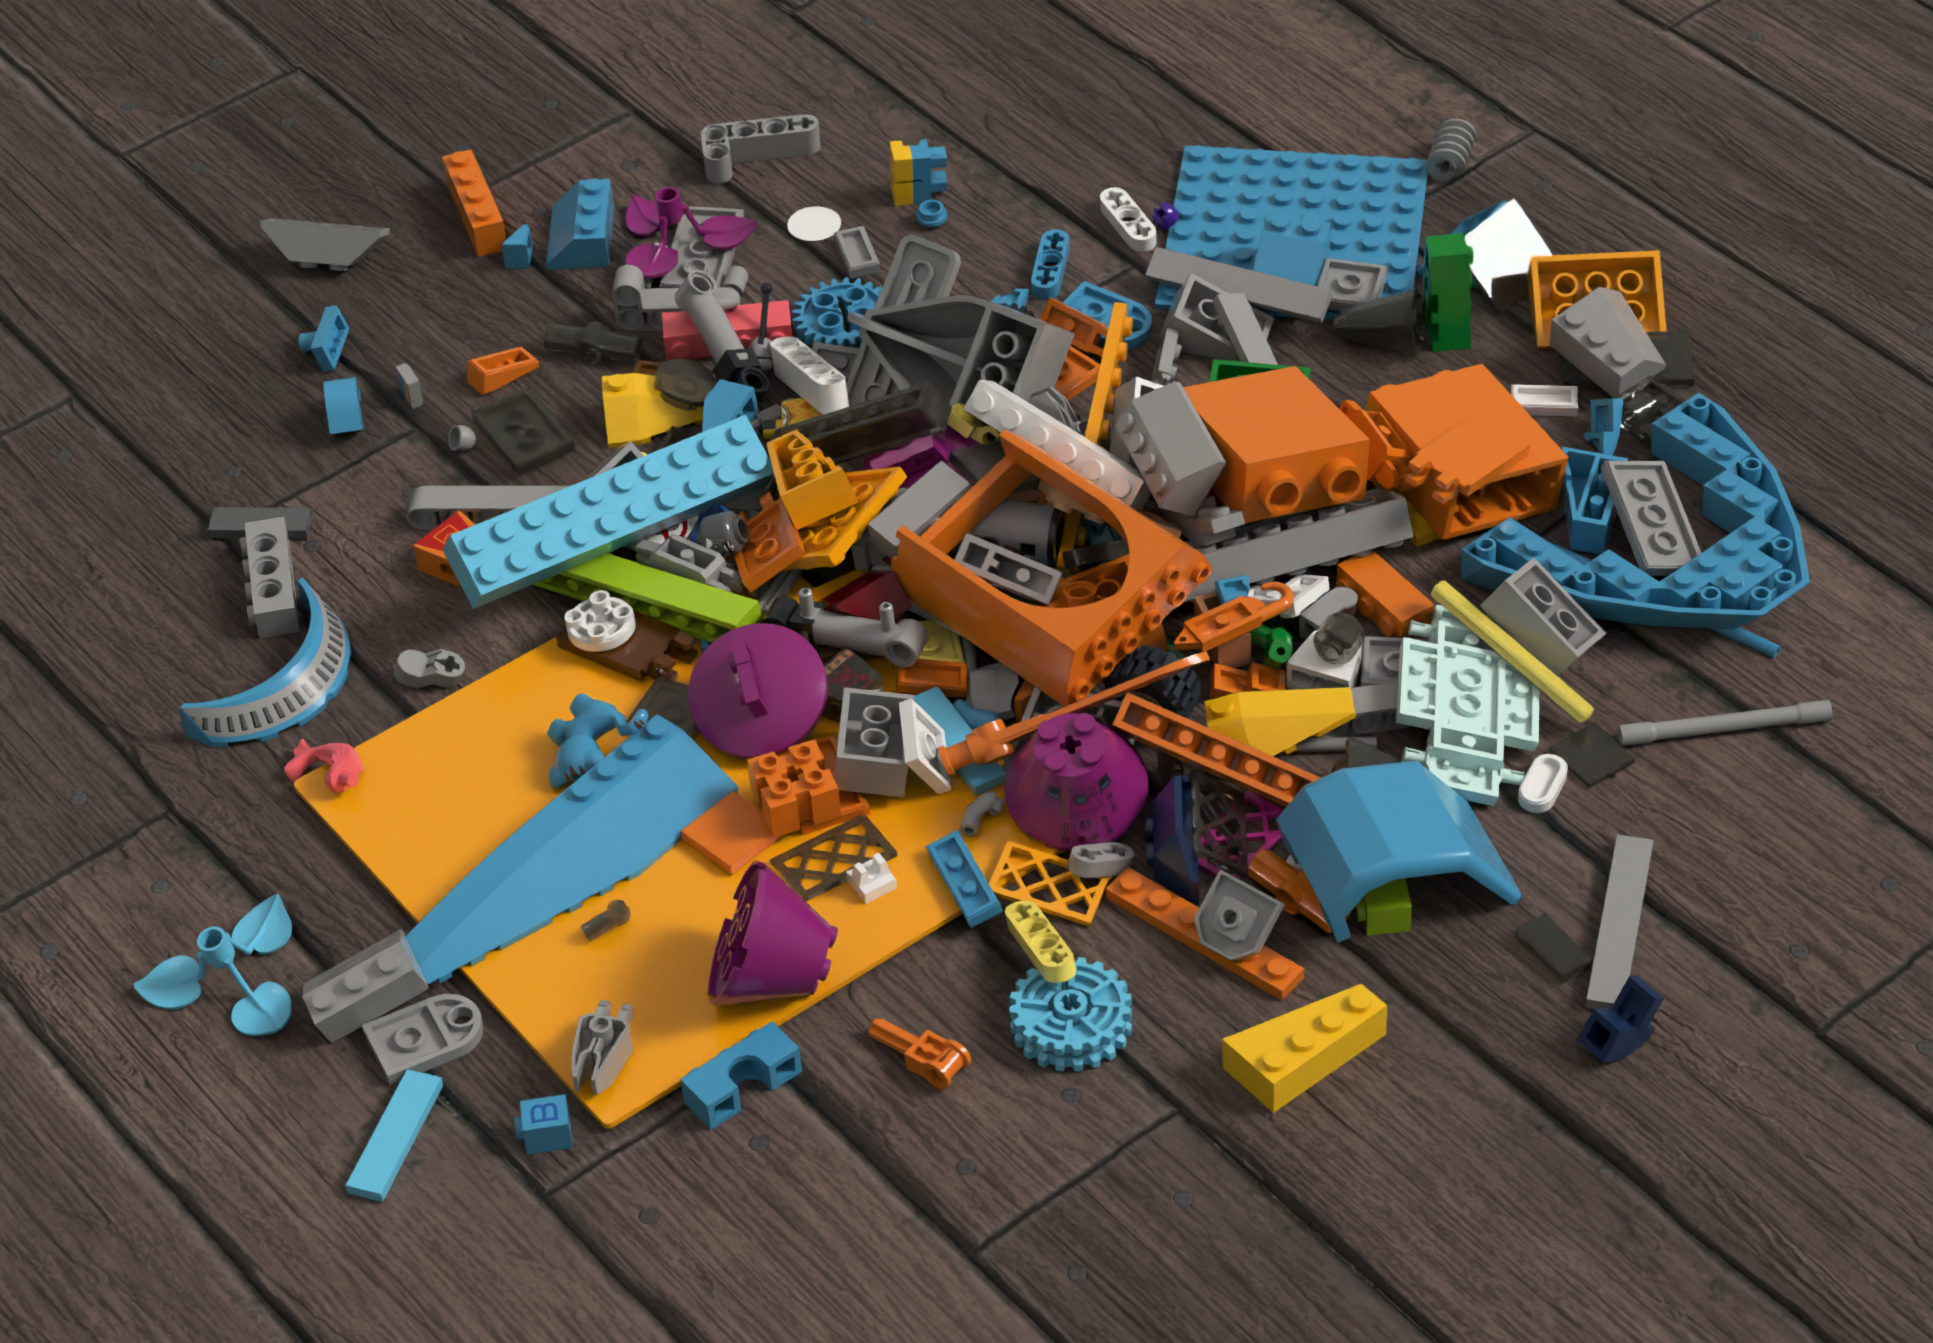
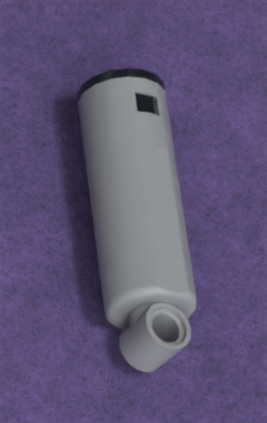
M899 488V492L887 501L881 512L909 488ZM1003 500L969 534L978 538L990 537L996 539L1000 547L1005 545L1012 546L1023 551L1026 558L1045 566L1056 567L1065 528V512L1053 507V505ZM963 539L947 554L957 555Z

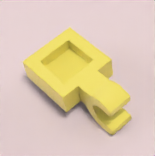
M957 403L946 409L941 417L943 422L965 438L971 437L980 442L983 450L990 451L994 448L995 445L987 440V433L990 432L994 436L999 437L1000 431L990 425H983L984 422L963 409L965 404L960 405Z

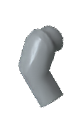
M990 791L984 792L971 802L965 809L960 826L961 833L968 837L977 835L982 816L986 812H989L991 815H998V812H1001L1004 806L1003 799L996 796V792Z

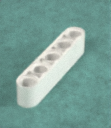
M780 337L770 342L775 376L823 415H833L849 410L846 380L843 374L796 337Z

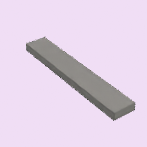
M1159 247L1155 248L1145 274L1148 280L1181 287L1190 273L1229 294L1244 292L1249 304L1252 306L1320 323L1324 320L1333 296L1332 291L1329 289Z
M1617 834L1586 999V1008L1612 1007L1631 974L1654 840Z

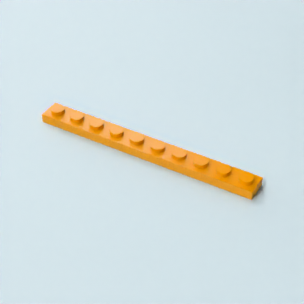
M1114 302L1085 432V438L1102 447L1103 440L1109 439L1111 421L1107 420L1108 414H1113L1115 394H1113L1114 388L1120 387L1122 369L1119 368V363L1125 362L1127 356V343H1124L1125 336L1131 337L1133 317H1128L1127 303ZM1076 509L1072 513L1067 514L1056 564V570L1068 577L1080 573L1082 555L1078 554L1080 547L1086 546L1088 529L1084 527L1085 520L1089 519L1085 518V514Z

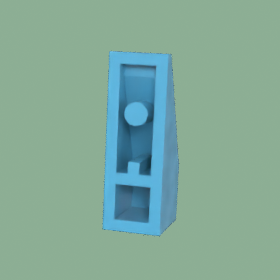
M720 379L705 397L702 432L745 414L751 423L759 412L754 387Z

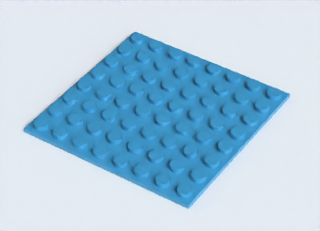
M1200 145L1185 146L1174 201V207L1180 215L1176 223L1169 228L1165 249L1253 271L1261 233L1268 214L1331 222L1330 254L1328 258L1388 266V275L1375 315L1327 309L1324 320L1409 325L1428 178L1427 160L1390 158L1385 156H1357L1354 154L1339 155L1263 149H1236L1232 147L1218 148ZM1159 282L1155 309L1169 310L1174 296L1180 287ZM1253 306L1270 316L1300 318Z

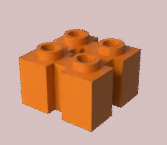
M815 739L788 747L789 754L778 757L775 752H770L747 759L750 789L759 808L763 807L764 819L773 838L800 830V823L807 820H812L814 825L841 818L839 788L830 769H825V760Z

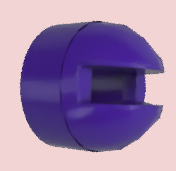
M1161 202L1159 203L1161 207L1158 210L1155 207L1153 208L1152 219L1161 230H1166L1176 223L1180 214L1171 204Z

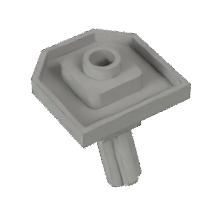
M1220 869L1194 917L1200 943L1234 962L1257 955L1285 904Z

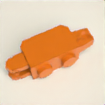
M1344 400L1339 409L1370 439L1367 480L1379 482L1387 490H1393L1397 487L1399 491L1408 492L1413 489L1412 485L1404 481L1405 476L1411 473L1406 465L1410 459L1411 449L1387 416L1382 412L1365 411L1355 401Z

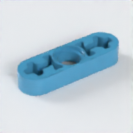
M1058 229L1049 230L1041 237L1031 276L1032 295L1037 299L1049 300V298H1055L1060 292L1070 252L1069 235L1065 231ZM1054 245H1057L1056 250H1053L1051 248H1053ZM1053 262L1058 265L1049 267L1043 264ZM1045 279L1049 280L1047 285H1044Z

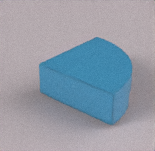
M1013 289V293L1002 297L998 295L991 302L1000 305L1001 303H1006L1007 307H1011L1012 303H1016L1019 309L1022 305L1026 306L1029 299V289Z
M1249 575L1215 581V591L1220 605L1242 595L1244 597L1249 595Z

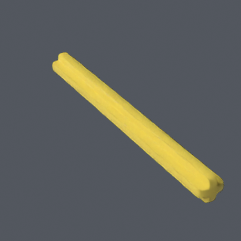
M1442 580L1433 587L1431 595L1438 603L1577 722L1583 723L1591 717L1594 711L1592 705L1449 583Z

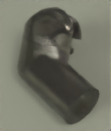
M613 900L608 904L606 911L581 925V929L587 939L592 941L605 932L626 924L630 918V908L622 900Z

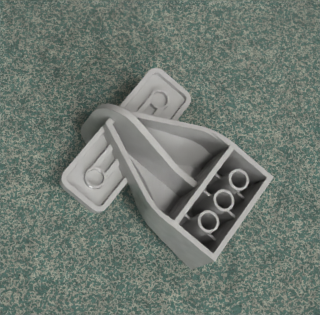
M907 235L899 243L874 309H868L865 315L850 312L847 318L849 322L860 326L859 334L863 338L846 383L849 410L910 391L928 411L923 414H944L947 408L957 403L966 405L979 380L994 381L1029 403V398L1033 397V393L1049 386L1055 387L1075 333L1009 307L966 295L949 296L961 264L958 253L922 237ZM909 399L910 404L913 405V408H916V405L911 403V399ZM988 432L987 440L995 445L994 448H1003L1000 438Z

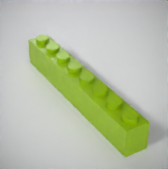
M608 553L532 584L581 601L588 600L595 591H607L610 597L619 598L627 602L632 607V610L675 626L688 635L711 643L733 629L745 625L758 624L762 620L760 605L757 600Z

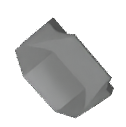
M1001 662L975 669L969 673L970 695L974 708L991 710L1003 721L1015 717L1014 691L1019 684L1017 673Z

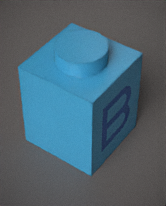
M565 1094L520 1101L521 1117H514L517 1140L524 1139L527 1155L573 1148L570 1116Z

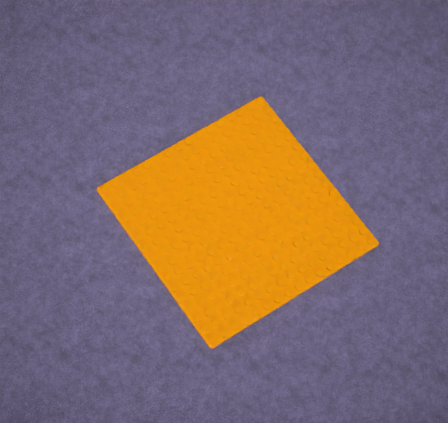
M734 555L724 557L736 563ZM775 576L768 580L769 584L772 582ZM800 576L787 594V597L797 596L802 588L813 589L814 587ZM746 588L739 593L732 590L733 593L744 597H748L757 601L760 599L749 596L747 594ZM554 637L355 747L354 749L359 754L362 765L365 768L358 775L356 786H347V790L339 793L330 791L324 782L330 768L328 763L294 782L295 791L417 924L508 837L573 784L566 782L558 788H552L550 785L549 769L553 766L555 754L560 747L552 742L547 732L555 719H562L564 721L574 719L575 716L570 712L569 707L573 699L581 693L588 695L594 700H601L614 705L617 711L625 716L627 723L631 721L639 709H644L648 712L649 716L647 722L658 714L678 726L738 786L739 791L736 794L763 812V807L759 808L750 789L747 759L730 756L715 748L704 738L692 718L688 703V688L692 671L702 655L701 639L696 637V643L691 648L696 649L698 655L691 663L675 659L676 665L671 670L677 671L678 677L671 685L654 680L649 675L640 681L559 648L557 639ZM819 645L816 652L825 667L843 649ZM851 651L858 658L844 662L827 677L834 678L835 672L843 670V665L848 663L850 668L856 673H868V681L861 682L863 684L878 677L866 688L867 690L918 695L916 693L896 692L894 664L887 657ZM828 683V688H830L834 683ZM822 715L815 729L801 743L833 734L838 741L840 719ZM615 727L601 736L596 743L601 747L605 758L631 735L621 736ZM1003 759L1000 760V761H997L998 764L1001 766V768H1002V766H1003V764H1004V760H1003ZM908 766L904 797L863 793L870 806V815L802 835L800 830L782 835L732 875L684 840H681L641 875L630 881L624 878L613 884L614 889L602 896L599 893L583 900L582 907L571 913L569 911L561 912L552 917L553 922L503 950L496 947L485 953V959L473 966L467 963L458 969L604 1128L611 1129L681 1086L680 1079L686 1076L692 1069L699 1068L722 1050L730 1048L746 1038L752 1031L762 1028L771 1021L777 1026L782 1025L960 916L962 912L925 846L958 830L988 884L1007 840L1055 856L1064 851L1047 847L1044 842L1030 834L1027 836L1021 831L1008 811L1004 792L1005 783L985 791L996 792V796L1003 799L1004 806L1001 812H998V815H991L989 812H986L982 816L977 835L973 837L963 835L960 831V826L965 809L983 793L975 796L956 771V774L950 777L951 790L938 795ZM1012 851L1009 857L1014 866L1031 860L1030 856ZM879 853L887 862L892 875L896 878L897 889L865 904L847 882L846 872L853 869L854 864L858 862L863 864L871 860L873 855ZM753 861H760L776 873L830 925L838 928L835 943L832 948H828L826 959L831 960L830 970L825 981L819 980L813 996L808 994L715 1006L709 1003L710 999H715L714 996L707 994L718 937L724 919L732 920L738 900L733 899V896L741 878ZM1036 867L1020 872L1018 874L1022 878L1023 876L1035 870ZM1012 876L999 880L997 886L1005 888L1014 883ZM601 1000L610 1002L611 1017H617L623 1004L632 1005L633 1017L630 1024L633 1052L615 1081L602 1093L595 1095L593 1094L591 1076L586 1080L579 1092L575 1091L571 1054L579 1017L587 1013H595Z

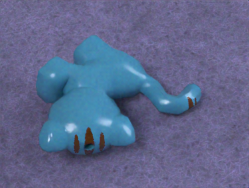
M584 693L578 694L569 707L570 712L575 716L574 719L569 721L555 719L547 732L552 742L560 747L555 754L553 766L549 769V783L552 788H558L566 782L574 783L604 758L601 747L596 743L601 736L615 727L621 736L635 735L649 718L648 712L644 709H639L631 721L627 723L625 716L618 712L614 705L601 700H594Z

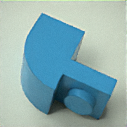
M356 377L324 381V397L330 434L362 430L364 428L360 405L362 400Z

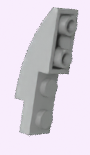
M1206 496L1194 516L1160 508L1167 520L1182 531L1181 534L1184 537L1202 546H1208L1236 537L1234 527L1245 524L1242 511L1229 510L1228 506L1217 508L1214 496Z

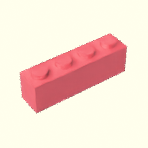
M789 300L769 302L766 337L771 341L780 337H792ZM762 303L738 305L736 309L724 310L744 349H748L753 339L760 336ZM684 311L662 313L663 338L667 362L712 357L688 313Z

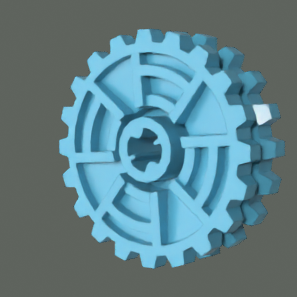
M1078 957L1075 962L1077 971L1075 976L1064 982H1048L1034 968L1027 971L1026 980L1019 979L1016 982L1017 992H1011L1010 1004L1012 1006H1009L1010 1018L1013 1020L1010 1022L1011 1034L1015 1035L1014 1043L1016 1047H1024V1056L1026 1058H1038V1065L1044 1068L1052 1064L1055 1065L1056 1071L1063 1072L1066 1067H1072L1075 1072L1083 1070L1084 1065H1090L1093 1068L1101 1066L1100 1060L1103 1058L1111 1061L1116 1057V1048L1124 1049L1127 1045L1125 1036H1131L1132 1024L1130 1023L1132 1022L1131 994L1127 993L1128 986L1125 980L1117 981L1118 973L1114 969L1105 971L1103 963L1099 961L1088 964L1086 958Z

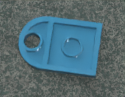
M1083 281L1063 302L1106 324V328H1109L1114 302L1127 303L1128 317H1133L1132 329L1139 330L1132 332L1131 337L1125 338L1124 343H1127V350L1139 347L1151 336L1152 317L1145 306L1086 281ZM1101 335L1097 345L1104 348L1106 337Z

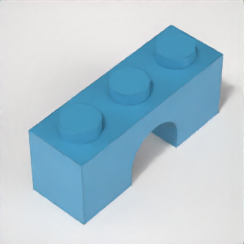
M771 1021L762 1028L752 1031L737 1044L722 1050L716 1057L699 1068L692 1069L686 1076L681 1078L684 1103L712 1130L742 1111L737 1086L739 1082L748 1079L759 1080L773 1091L801 1073L800 1049Z

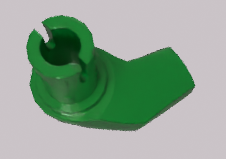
M1262 624V626L1249 631L1251 633V642L1263 647V665L1279 669L1288 662L1292 655V636L1282 627L1271 629Z

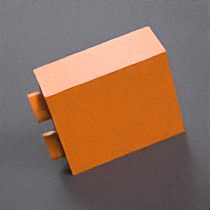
M1483 364L1455 371L1443 370L1431 377L1399 385L1387 384L1369 393L1366 411L1382 412L1387 416L1411 449L1409 461L1415 457L1416 452L1476 413L1530 444L1527 457L1469 496L1458 492L1454 498L1443 504L1432 498L1433 491L1440 489L1435 484L1436 477L1431 476L1426 482L1417 487L1413 486V489L1408 492L1401 491L1442 540L1497 526L1509 517L1516 521L1556 510L1569 457Z
M1296 366L1183 387L1226 461V465L1214 482L1211 490L1229 507V510L1242 511L1245 523L1365 499L1370 439Z

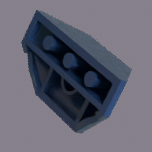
M1195 774L1174 776L1153 800V816H1146V838L1154 839V843H1146L1147 865H1154V880L1188 902L1199 906Z

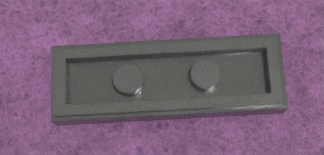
M214 507L208 527L209 538L240 539V537H246L244 523L285 517L289 539H308L313 519L312 509Z

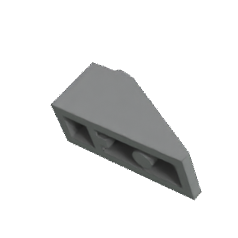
M966 533L955 557V561L990 585L1046 605L1050 604L1063 574L1058 570Z

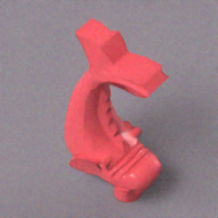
M302 738L297 748L293 749L295 757L286 764L284 773L291 782H295L310 765L317 761H324L330 765L324 782L330 791L339 793L347 790V786H356L358 775L365 768L362 765L359 754L349 744L328 743L310 748Z

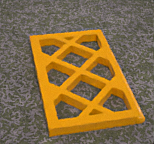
M1007 840L989 886L996 897L1011 902L1032 901L1037 904L1042 912L1090 927L1105 888L1112 876L1095 877L1100 879L1098 886L1086 890L1079 876L1073 874L1067 868L1068 859ZM1015 851L1030 856L1031 860L1014 866L1009 857L1011 852ZM1049 862L1066 868L1067 872L1050 878L1043 864ZM1036 867L1043 881L1025 886L1018 873ZM1012 876L1018 890L1010 891L997 885L999 880ZM1072 879L1079 893L1062 898L1055 885ZM1048 888L1055 901L1047 903L1032 898L1030 894ZM1084 899L1088 906V911L1084 915L1069 910L1067 905Z

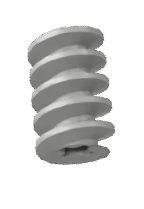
M1448 119L1440 124L1426 161V169L1433 179L1439 182H1448L1462 175L1465 171L1474 141L1476 140V130L1469 122L1462 119Z

